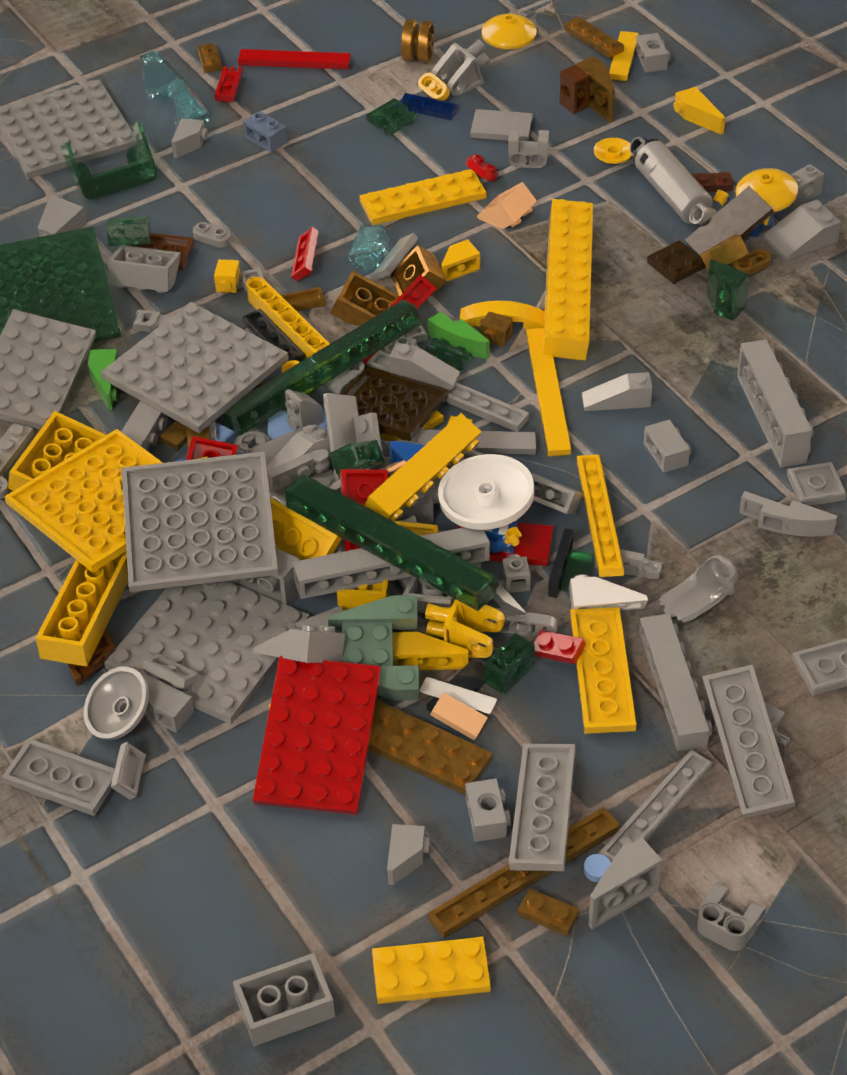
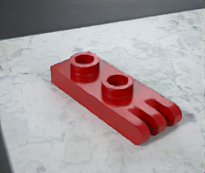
M228 66L223 67L214 94L215 101L234 102L243 75V67H238L237 71L235 67H231L230 71H228Z

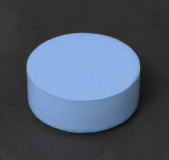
M602 854L590 855L584 862V874L589 880L599 882L611 862Z

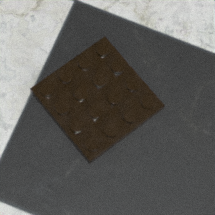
M368 366L342 395L356 397L359 416L377 413L379 432L381 434H388L401 440L411 441L447 399L448 389Z

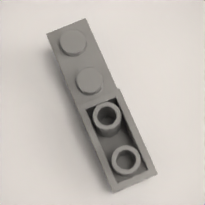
M747 491L741 497L739 511L740 514L759 520V528L781 534L807 537L833 535L838 517L837 515L794 500L790 506Z

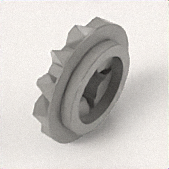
M247 431L240 434L234 444L238 445L237 453H246L245 450L250 449L249 447L255 442L257 446L270 439L263 432Z

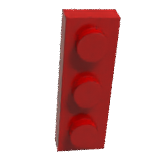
M314 227L308 229L298 239L291 278L296 282L303 277L309 276L313 269L314 252L318 242V231Z

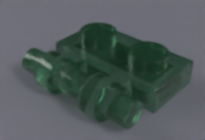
M394 98L366 114V119L379 129L386 126L383 130L388 135L396 133L404 125L408 126L417 118V115L414 111L407 113L408 106Z
M433 338L431 345L436 348L433 349L427 346L424 351L460 372L463 369V362L461 360L470 361L472 354L467 352L465 348L453 346L445 339ZM445 352L452 354V356L446 355Z

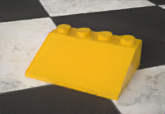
M54 411L10 470L8 489L16 490L103 438L106 434Z

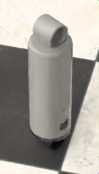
M636 137L632 140L630 153L633 155L635 167L682 221L687 224L702 226L717 213V210L713 208L711 195L659 139L648 140L642 137Z

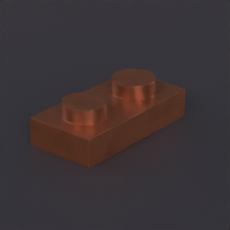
M731 172L692 174L707 192H717L718 190L733 191L734 184Z

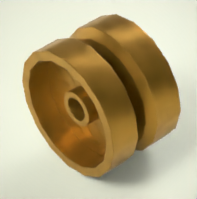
M416 19L405 20L401 39V56L403 61L413 62L417 56L419 62L430 63L435 37L433 21L423 20L419 26Z

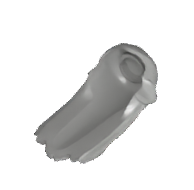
M716 555L710 557L685 581L661 596L659 601H661L660 606L665 607L664 614H670L671 618H677L678 621L689 622L711 609L727 595L734 594V586L738 580L736 566L725 556Z

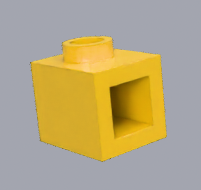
M218 259L214 273L216 292L237 293L240 282L239 260Z

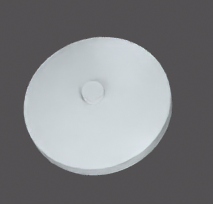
M497 454L478 455L457 463L445 473L438 488L440 507L446 517L457 525L476 530L495 529L516 521L529 509L535 493L530 471L516 459Z

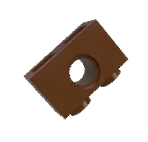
M577 65L560 71L559 104L572 114L589 108L590 75Z

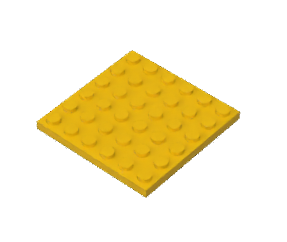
M116 429L4 497L6 504L93 573L127 551L124 501H119L114 478L122 476L121 468L163 462Z

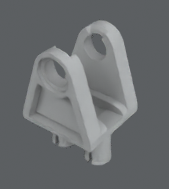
M479 39L467 49H463L457 43H453L434 66L431 73L437 77L444 70L439 79L443 82L449 81L447 86L453 96H459L482 85L485 82L480 70L490 63L488 56L485 53H481L486 49L485 45ZM459 82L458 86L453 89L454 85Z

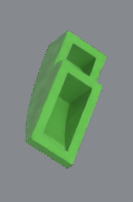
M442 312L428 319V336L450 349L474 357L485 359L490 357V341L464 320L460 319L454 322Z

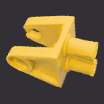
M461 593L457 594L453 605L449 608L429 603L425 611V619H430L427 624L426 635L441 637L448 643L468 649V658L490 657L494 649L493 640L480 632H499L506 620L504 614L499 610ZM487 619H492V620L496 621L497 623L490 622V621L487 620ZM478 643L484 644L487 647H482Z

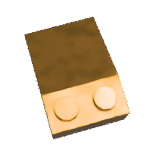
M595 56L576 63L575 65L590 75L589 107L608 122H613L615 88L606 64Z
M352 270L330 314L348 324L371 327L400 295Z

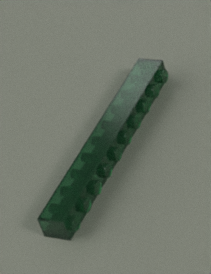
M404 300L398 302L248 393L222 414L229 429L235 431L238 435L244 434L286 408V390L290 389L303 394H309L422 325L423 323L415 305Z
M303 474L285 489L286 507L474 610L479 611L496 595V576L489 571L483 570L470 561L434 544L432 541L417 535L413 531L402 527L391 519L385 518L372 509L321 484L317 480Z

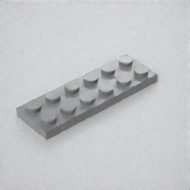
M753 664L702 676L742 818L795 807L793 794Z
M523 744L509 856L510 870L565 871L576 755L575 744Z

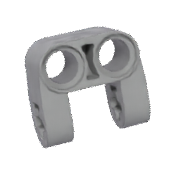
M509 129L508 153L510 164L517 168L544 167L548 155L549 130H539L538 142L519 141V129Z
M715 882L699 908L697 930L702 936L731 951H739L746 946L757 931L767 908L753 901L744 915L741 916L723 906L729 894V888Z

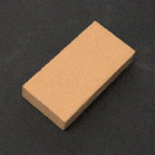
M443 692L430 714L474 741L488 718Z

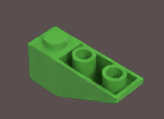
M117 349L90 350L88 367L91 381L109 411L113 410L114 401L118 400L117 388L103 380L100 372L118 359Z

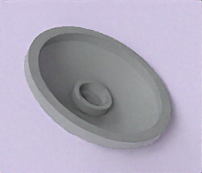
M122 666L107 671L93 684L86 697L83 712L86 727L93 735L104 740H114L128 734L138 725L145 714L149 701V687L145 677L134 668Z

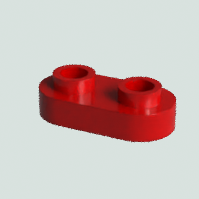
M478 154L468 156L465 164L488 181H496L499 173L496 171L497 168L486 163L484 157Z

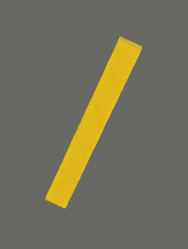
M544 328L526 329V338L548 456L571 455V446L553 354H543Z
M600 455L577 456V467L599 577L624 576V567Z

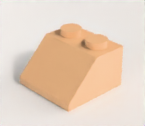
M521 182L499 194L477 215V218L501 229L508 226L513 228L522 221L520 219L521 216L524 217L533 210L531 207L537 201L526 185Z

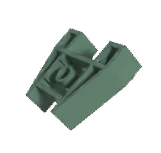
M392 595L328 616V626H334L335 631L345 633L342 662L381 667L377 696L390 700H419V665L393 666L392 630H417V595Z

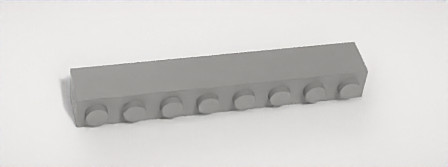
M463 527L292 562L294 582L300 599L334 593L338 590L358 588L361 585L378 584L384 580L392 581L489 561L490 542L484 530Z

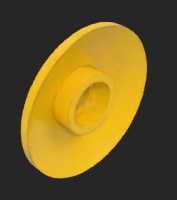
M606 138L600 140L594 146V155L606 163H623L632 157L630 143L624 139Z

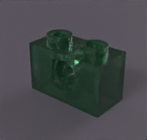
M149 216L107 220L108 247L150 244L151 229Z
M377 440L349 443L329 453L332 466L337 475H340L341 469H371L385 462Z
M514 633L484 663V683L504 695L535 664V644Z

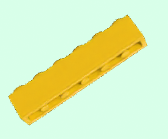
M460 413L368 497L364 508L384 526L391 520L397 521L403 514L402 510L406 506L411 508L419 499L418 495L421 492L426 494L435 484L433 481L436 478L441 480L449 470L448 467L461 462L467 450L471 452L479 444L477 439L482 431Z

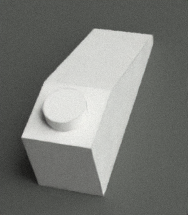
M578 575L572 578L569 584L572 609L620 607V611L645 609L648 601L647 595L598 577Z

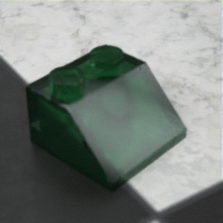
M711 259L709 262L706 295L715 314L734 321L746 307L750 274Z

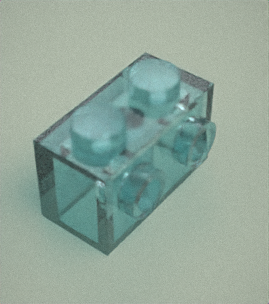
M382 224L360 227L348 254L356 270L379 267L390 241Z

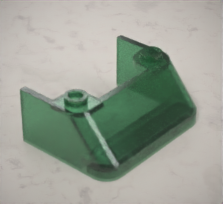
M141 121L132 125L138 145L132 146L127 150L126 160L128 165L91 175L90 169L85 163H76L69 142L61 146L70 176L85 199L93 200L149 183L156 178L157 168Z

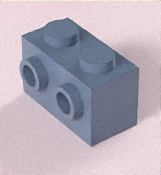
M261 111L243 121L244 137L271 153L288 142L287 126Z

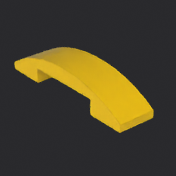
M486 301L461 308L460 319L464 320L471 327H478L480 320L484 319L490 311L513 318V322H523V329L544 328L545 311L524 303Z

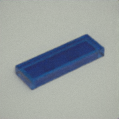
M405 93L398 103V109L452 121L458 111V104Z

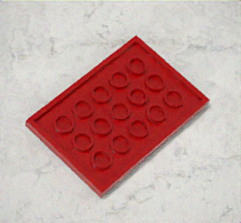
M282 656L279 657L253 794L254 804L358 815L381 675L380 666L323 660L322 663H306L284 659Z

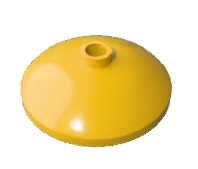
M518 14L497 15L489 19L482 27L484 41L500 49L525 47L532 43L537 35L535 24L528 18Z
M774 168L752 171L745 175L736 186V196L750 186L774 212L790 206L798 195L796 180L790 174Z

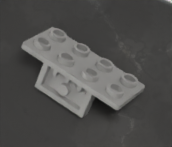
M326 393L323 394L324 409L336 482L340 479L341 469H366V463L382 459L383 453L377 413L359 416L355 396Z

